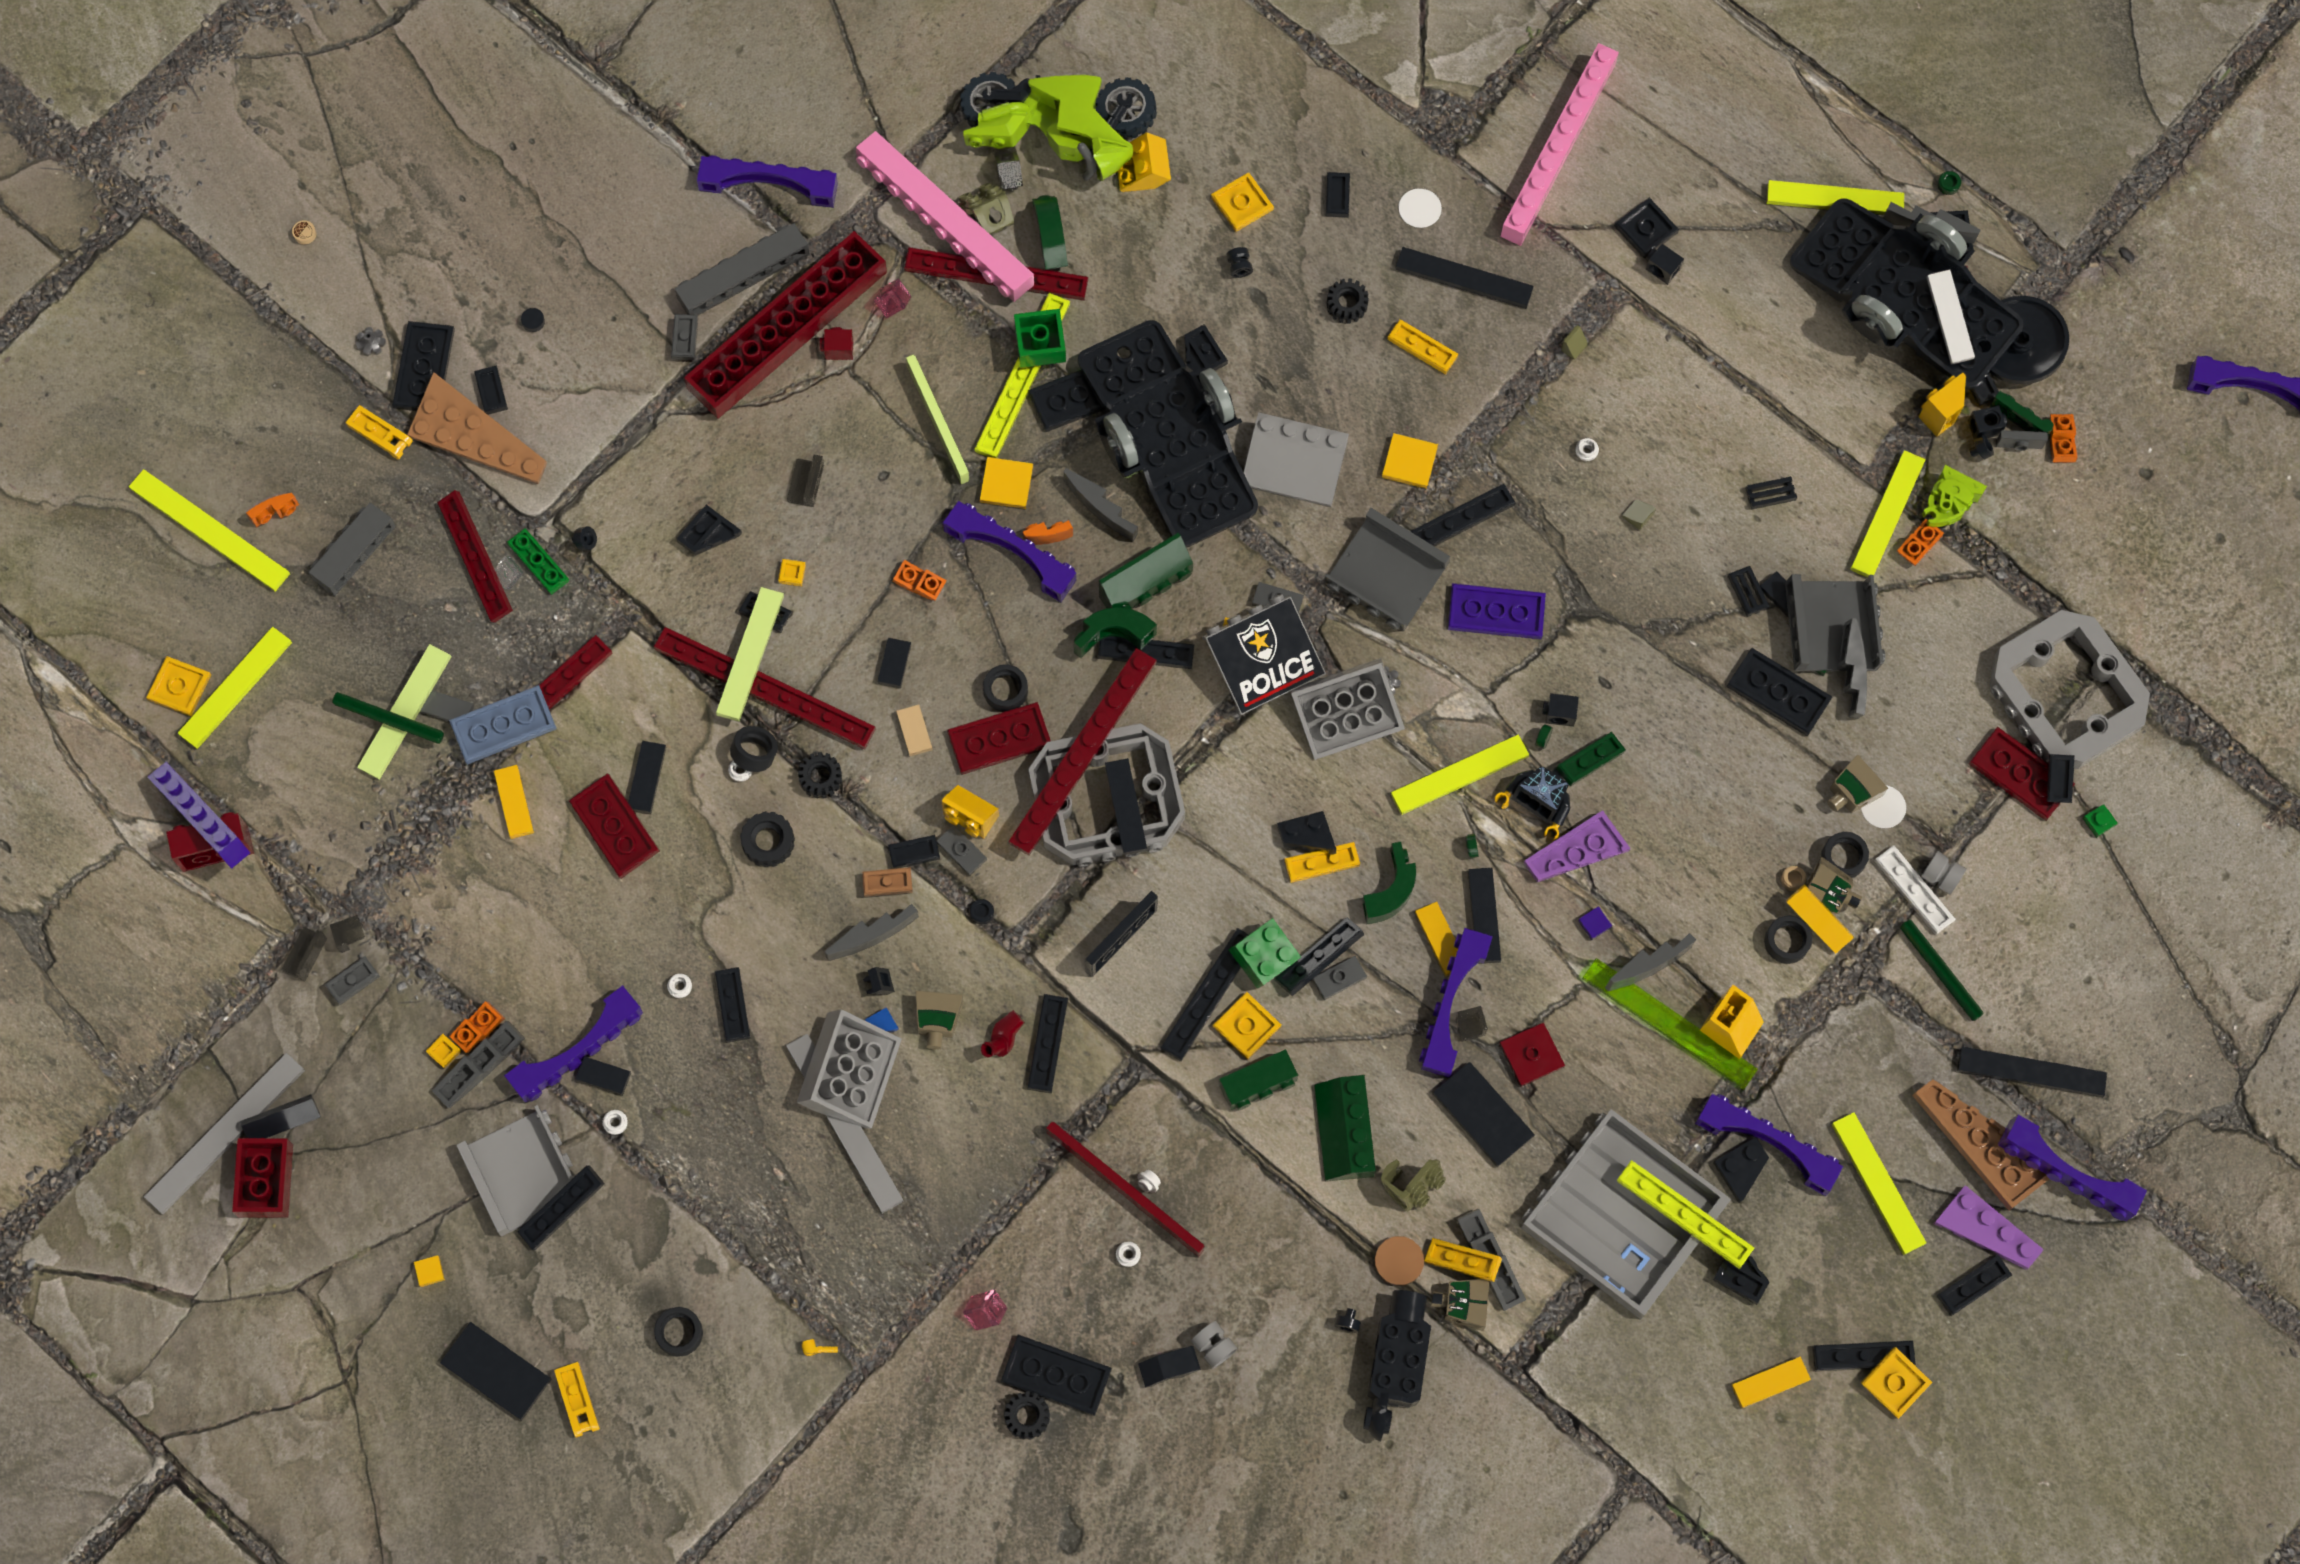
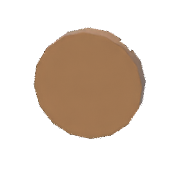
M1394 1236L1385 1240L1378 1247L1375 1255L1376 1271L1386 1283L1393 1286H1406L1414 1282L1420 1276L1424 1267V1255L1420 1246L1412 1239L1404 1236Z

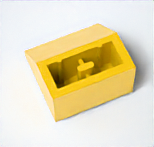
M1146 132L1130 141L1133 145V156L1117 171L1121 192L1156 189L1171 180L1166 139Z
M1964 373L1957 377L1951 376L1943 384L1944 387L1939 391L1934 389L1926 397L1927 401L1921 406L1922 411L1919 418L1936 437L1954 425L1964 407L1966 375Z
M959 785L951 790L942 800L945 820L952 825L957 826L959 824L966 828L965 831L975 838L980 836L984 839L999 817V808Z
M1732 985L1722 995L1700 1028V1031L1740 1059L1764 1022L1753 998L1735 985Z

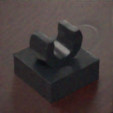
M874 967L868 970L869 976H866L863 981L871 982L872 988L866 991L867 994L888 995L895 992L889 969Z

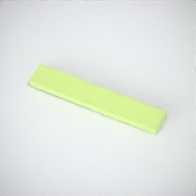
M914 355L906 357L907 368L960 483L969 482L967 467Z
M761 587L718 705L717 716L740 721L782 604L784 593Z
M429 644L390 712L415 720L452 656ZM382 724L357 768L380 780L407 732Z

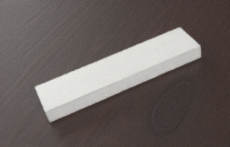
M1946 270L1927 275L1926 278L1951 365L1974 359L1975 355L1951 271Z
M1894 845L1874 860L1935 935L1956 920Z

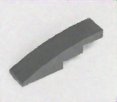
M1891 202L1883 219L1894 225L1910 227L1920 213L1924 216H1935L1955 228L1966 243L1972 244L1975 243L1981 231L1977 227L1942 209L1938 211L1937 215H1934L1916 205L1913 211L1910 212Z
M1065 468L1064 482L1077 499L1104 524L1134 542L1138 535V526L1121 518L1122 508L1106 500V489Z
M1851 618L1844 625L1838 668L1846 669L1843 693L1852 694L1848 717L1858 719L1865 715L1867 665L1858 621L1856 618Z
M911 904L894 919L886 912L869 927L863 921L859 922L825 951L826 958L832 961L853 955L879 944L919 918L918 910Z
M1689 933L1674 948L1666 941L1650 956L1644 950H1641L1609 980L1605 989L1612 991L1632 985L1656 974L1689 951L1696 939Z
M505 1021L489 1039L485 1038L469 1056H464L432 1092L447 1108H451L504 1061L525 1038L509 1021Z
M1480 1209L1457 1218L1456 1221L1469 1248L1502 1258L1495 1281H1490L1489 1286L1503 1311L1525 1301L1526 1298L1506 1256L1502 1254L1494 1234L1489 1230Z

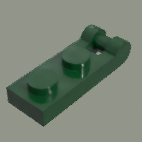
M1999 391L1990 407L1999 406L2001 413H2004L2007 419L2024 431L2046 432L2049 436L2053 430L2054 424L2051 420H2042L2030 408L2023 407L2017 403L2009 394Z

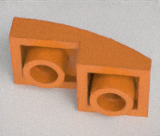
M2050 414L2049 420L2054 424L2053 430L2050 432L2052 462H2076L2074 415Z
M292 493L282 494L259 503L247 511L246 514L250 521L258 527L261 524L267 523L274 513L280 519L291 515L299 503Z
M1927 519L1921 523L1897 550L1901 556L1914 566L1922 560L1944 534L1937 527L1927 526Z
M1069 520L1064 523L1062 521L1057 522L1050 529H1047L1044 522L1040 524L1034 523L1023 531V540L1028 539L1035 545L1055 543L1073 537V527Z
M905 559L892 582L933 601L937 599L947 581L927 569L924 571Z
M485 1001L449 1037L465 1053H469L505 1018L489 1002Z

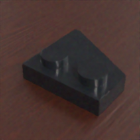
M1323 811L1277 823L1284 848H1302L1305 851L1312 852L1315 849L1329 851V854H1337L1336 846Z

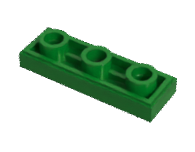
M526 528L507 541L508 546L550 595L569 582V578Z

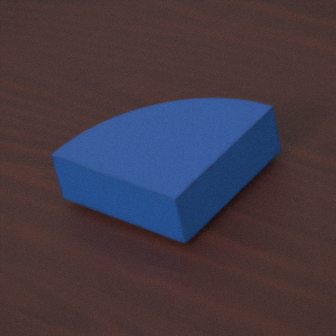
M887 1008L865 1019V1021L889 1033L899 1030Z

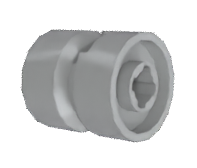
M1937 851L1921 878L1932 884L1938 882V888L1951 895L1967 868L1957 862L1949 864V858Z
M1217 1321L1206 1326L1191 1340L1199 1352L1205 1353L1204 1359L1212 1369L1226 1361L1238 1349L1230 1338H1224V1330Z

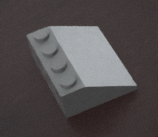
M1258 412L1244 469L1245 477L1253 489L1331 507L1349 434Z
M1382 658L1306 683L1291 691L1315 760L1405 729Z
M842 1009L828 1012L797 1103L818 1113L872 1129L902 1039Z

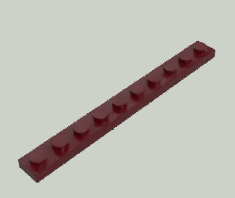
M667 627L664 628L654 645L656 651L724 683H727L735 661ZM757 671L749 695L862 749H866L876 730L875 726Z
M1137 648L1135 649L1010 838V845L1030 856L1156 665V659Z

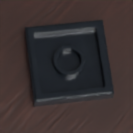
M1650 197L1614 225L1643 258L1647 257L1653 248H1659L1662 243L1664 244L1679 232L1678 227Z

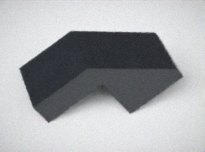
M1194 1346L1160 1354L1138 1363L1145 1388L1155 1386L1169 1379L1182 1378L1201 1370Z

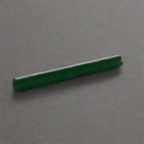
M339 692L335 693L332 703L335 706L440 744L443 740L444 733L439 729Z
M1912 920L1904 922L1900 926L1902 932L1972 1021L1979 1019L1984 1014L1979 1005Z

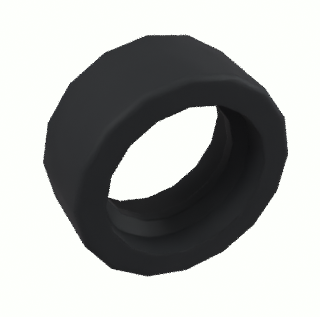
M1009 664L998 665L992 668L986 674L983 681L984 697L987 703L993 709L1001 712L1021 707L1028 695V684L1024 673L1018 667ZM1001 676L1015 678L1020 687L1018 695L1006 701L997 699L992 693V684L996 678Z
M747 726L736 732L730 747V756L734 763L744 770L750 772L765 771L773 763L778 751V744L775 737L768 730L759 726ZM741 743H757L765 749L767 755H751L742 748Z
M1843 831L1834 834L1827 840L1821 851V857L1851 878H1855L1863 871L1869 860V849L1866 842L1860 836L1853 832ZM1848 843L1858 851L1859 861L1853 868H1841L1833 862L1831 851L1836 844Z
M1787 915L1779 917L1772 922L1765 933L1764 943L1767 952L1773 959L1781 963L1791 964L1805 957L1812 946L1813 936L1810 927L1805 921L1799 917ZM1789 926L1799 931L1803 939L1799 950L1794 953H1786L1777 947L1774 937L1777 930L1781 927Z
M674 1307L664 1311L656 1320L654 1335L658 1345L664 1352L680 1357L687 1356L697 1349L702 1341L703 1328L694 1312L687 1308ZM682 1317L691 1322L693 1336L687 1344L677 1347L666 1341L664 1329L671 1319Z

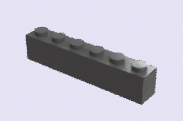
M795 223L783 226L777 233L761 238L757 244L741 249L737 255L721 260L718 265L701 271L698 276L691 280L681 282L675 288L677 299L687 315H700L810 254L808 243Z

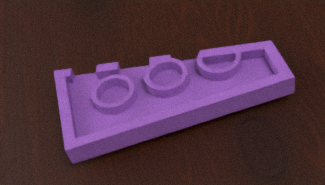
M1602 810L1524 860V865L1534 879L1540 882L1629 852L1631 848Z
M1966 1185L1933 1223L1952 1231L1953 1234L1961 1238L1964 1237L1976 1243L1977 1246L1996 1253L2000 1257L2026 1270L2044 1250Z

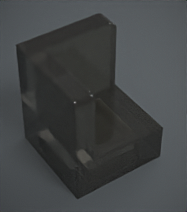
M358 915L330 924L336 947L341 953L350 950V943L365 938L362 929L363 924Z
M1481 1006L1457 1012L1455 1021L1462 1042L1486 1035L1488 1027Z

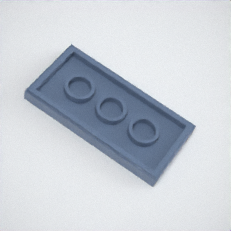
M539 685L449 720L467 765L557 729Z

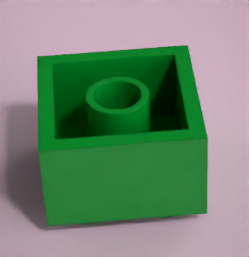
M1060 309L1014 314L1020 368L1066 362V348Z
M1273 918L1229 949L1257 989L1264 986L1301 958Z

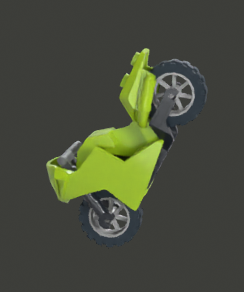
M990 72L987 75L985 73L979 74L980 77L977 78L973 77L970 83L964 86V93L962 92L960 97L964 119L967 120L969 126L973 127L963 131L966 146L974 148L989 146L996 149L1014 147L1028 131L1029 127L1035 125L1048 138L1050 147L1060 159L1069 161L1085 159L1087 169L1082 177L1086 181L1090 180L1095 172H1097V179L1103 181L1128 162L1133 156V145L1124 139H1127V137L1136 138L1138 134L1142 133L1143 135L1146 133L1147 128H1151L1154 124L1153 119H1156L1157 115L1153 91H1150V87L1146 83L1142 84L1141 80H1131L1129 77H1125V80L1115 79L1113 83H1107L1104 90L1101 89L1099 91L1102 80L1098 76L1063 75L1041 77L1036 75V78H1026L1015 86V82L1011 78L1008 79L1006 75H997L996 72ZM977 99L984 102L975 106ZM1139 100L1143 106L1133 105ZM1111 105L1116 106L1114 110H1109ZM1134 112H1140L1138 116L1135 117Z

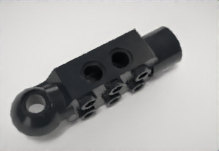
M1394 1290L1392 1292L1389 1315L1382 1317L1379 1321L1367 1395L1373 1400L1372 1408H1366L1363 1429L1369 1430L1372 1437L1381 1442L1383 1434H1389L1392 1410H1387V1407L1410 1408L1416 1406L1421 1398L1431 1325L1424 1321L1427 1296L1421 1293Z

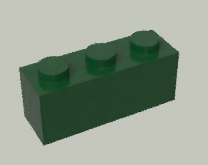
M1285 1049L1220 1078L1219 1086L1230 1110L1237 1108L1239 1111L1251 1105L1250 1102L1259 1098L1262 1101L1271 1097L1273 1091L1280 1088L1282 1091L1292 1088L1298 1080V1073Z

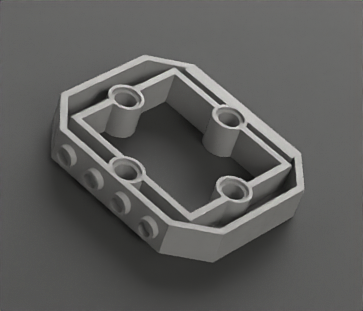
M2060 610L2002 645L1994 657L1990 679L1991 692L2005 706L2006 714L2018 724L2021 735L2028 738L2031 742L2034 753L2047 763H2049V754L2075 755L2074 769H2079L2138 733L2145 725L2150 692L2095 617ZM2074 635L2094 662L2091 668L2093 677L2100 682L2108 681L2127 708L2109 719L2101 714L2091 715L2081 728V736L2065 745L2044 716L2042 704L2031 698L2012 671L2027 662L2034 667L2044 666L2052 657L2054 646ZM2035 649L2042 650L2045 656L2038 655ZM2101 664L2108 665L2110 671L2104 670ZM2025 710L2031 711L2034 717H2028L2025 714ZM2091 725L2097 726L2100 732L2093 731Z
M1141 723L1115 728L1100 748L1103 753L1095 756L1090 765L1100 767L1108 761L1110 755L1139 749L1145 750L1150 773L1143 778L1142 794L1148 801L1157 803L1161 822L1143 825L1147 850L1149 852L1161 851L1163 847L1169 844L1185 820L1184 804L1169 741ZM1078 736L1047 742L1028 769L1034 802L1053 775L1052 767L1059 766ZM1156 783L1160 788L1152 791L1148 788V785ZM1070 795L1064 802L1067 805L1066 808L1059 810L1042 836L1044 848L1072 866L1085 867L1098 860L1109 862L1123 855L1122 845L1111 843L1113 838H1120L1118 827L1110 828L1104 834L1068 840L1064 820L1068 819L1072 813V799ZM1133 853L1125 856L1134 857L1139 855L1140 853Z

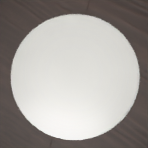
M1426 189L1410 190L1402 196L1399 202L1400 216L1407 224L1413 227H1428L1434 224L1441 215L1442 207L1439 198L1433 192Z
M1887 786L1888 790L1881 798L1861 808L1865 819L1870 824L1879 828H1891L1898 825L1906 813V803L1903 796L1898 790Z

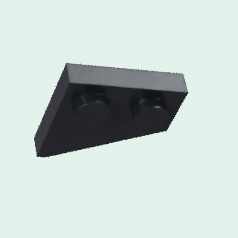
M1205 324L1184 335L1186 366L1193 370L1194 373L1210 365L1216 371L1228 364L1227 358Z
M706 504L677 537V542L696 556L739 537L742 531Z
M1755 1137L1714 1161L1713 1164L1738 1203H1741L1768 1161L1769 1156Z
M1752 1256L1746 1259L1740 1269L1724 1259L1713 1278L1715 1282L1756 1305L1770 1283L1764 1273L1758 1269L1757 1263Z

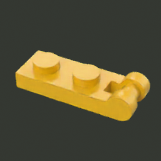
M360 405L346 421L347 427L387 451L398 460L403 455L402 451L413 442L408 435ZM394 438L399 440L395 446L390 443Z
M579 1362L554 1370L575 1437H580L583 1435V1432L592 1430V1432L599 1430L600 1426ZM587 1414L588 1420L579 1423L578 1416Z

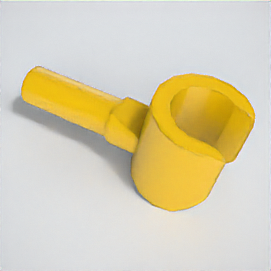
M814 1339L802 1342L803 1353L806 1356H813L821 1352L838 1353V1347L835 1346L816 1347Z

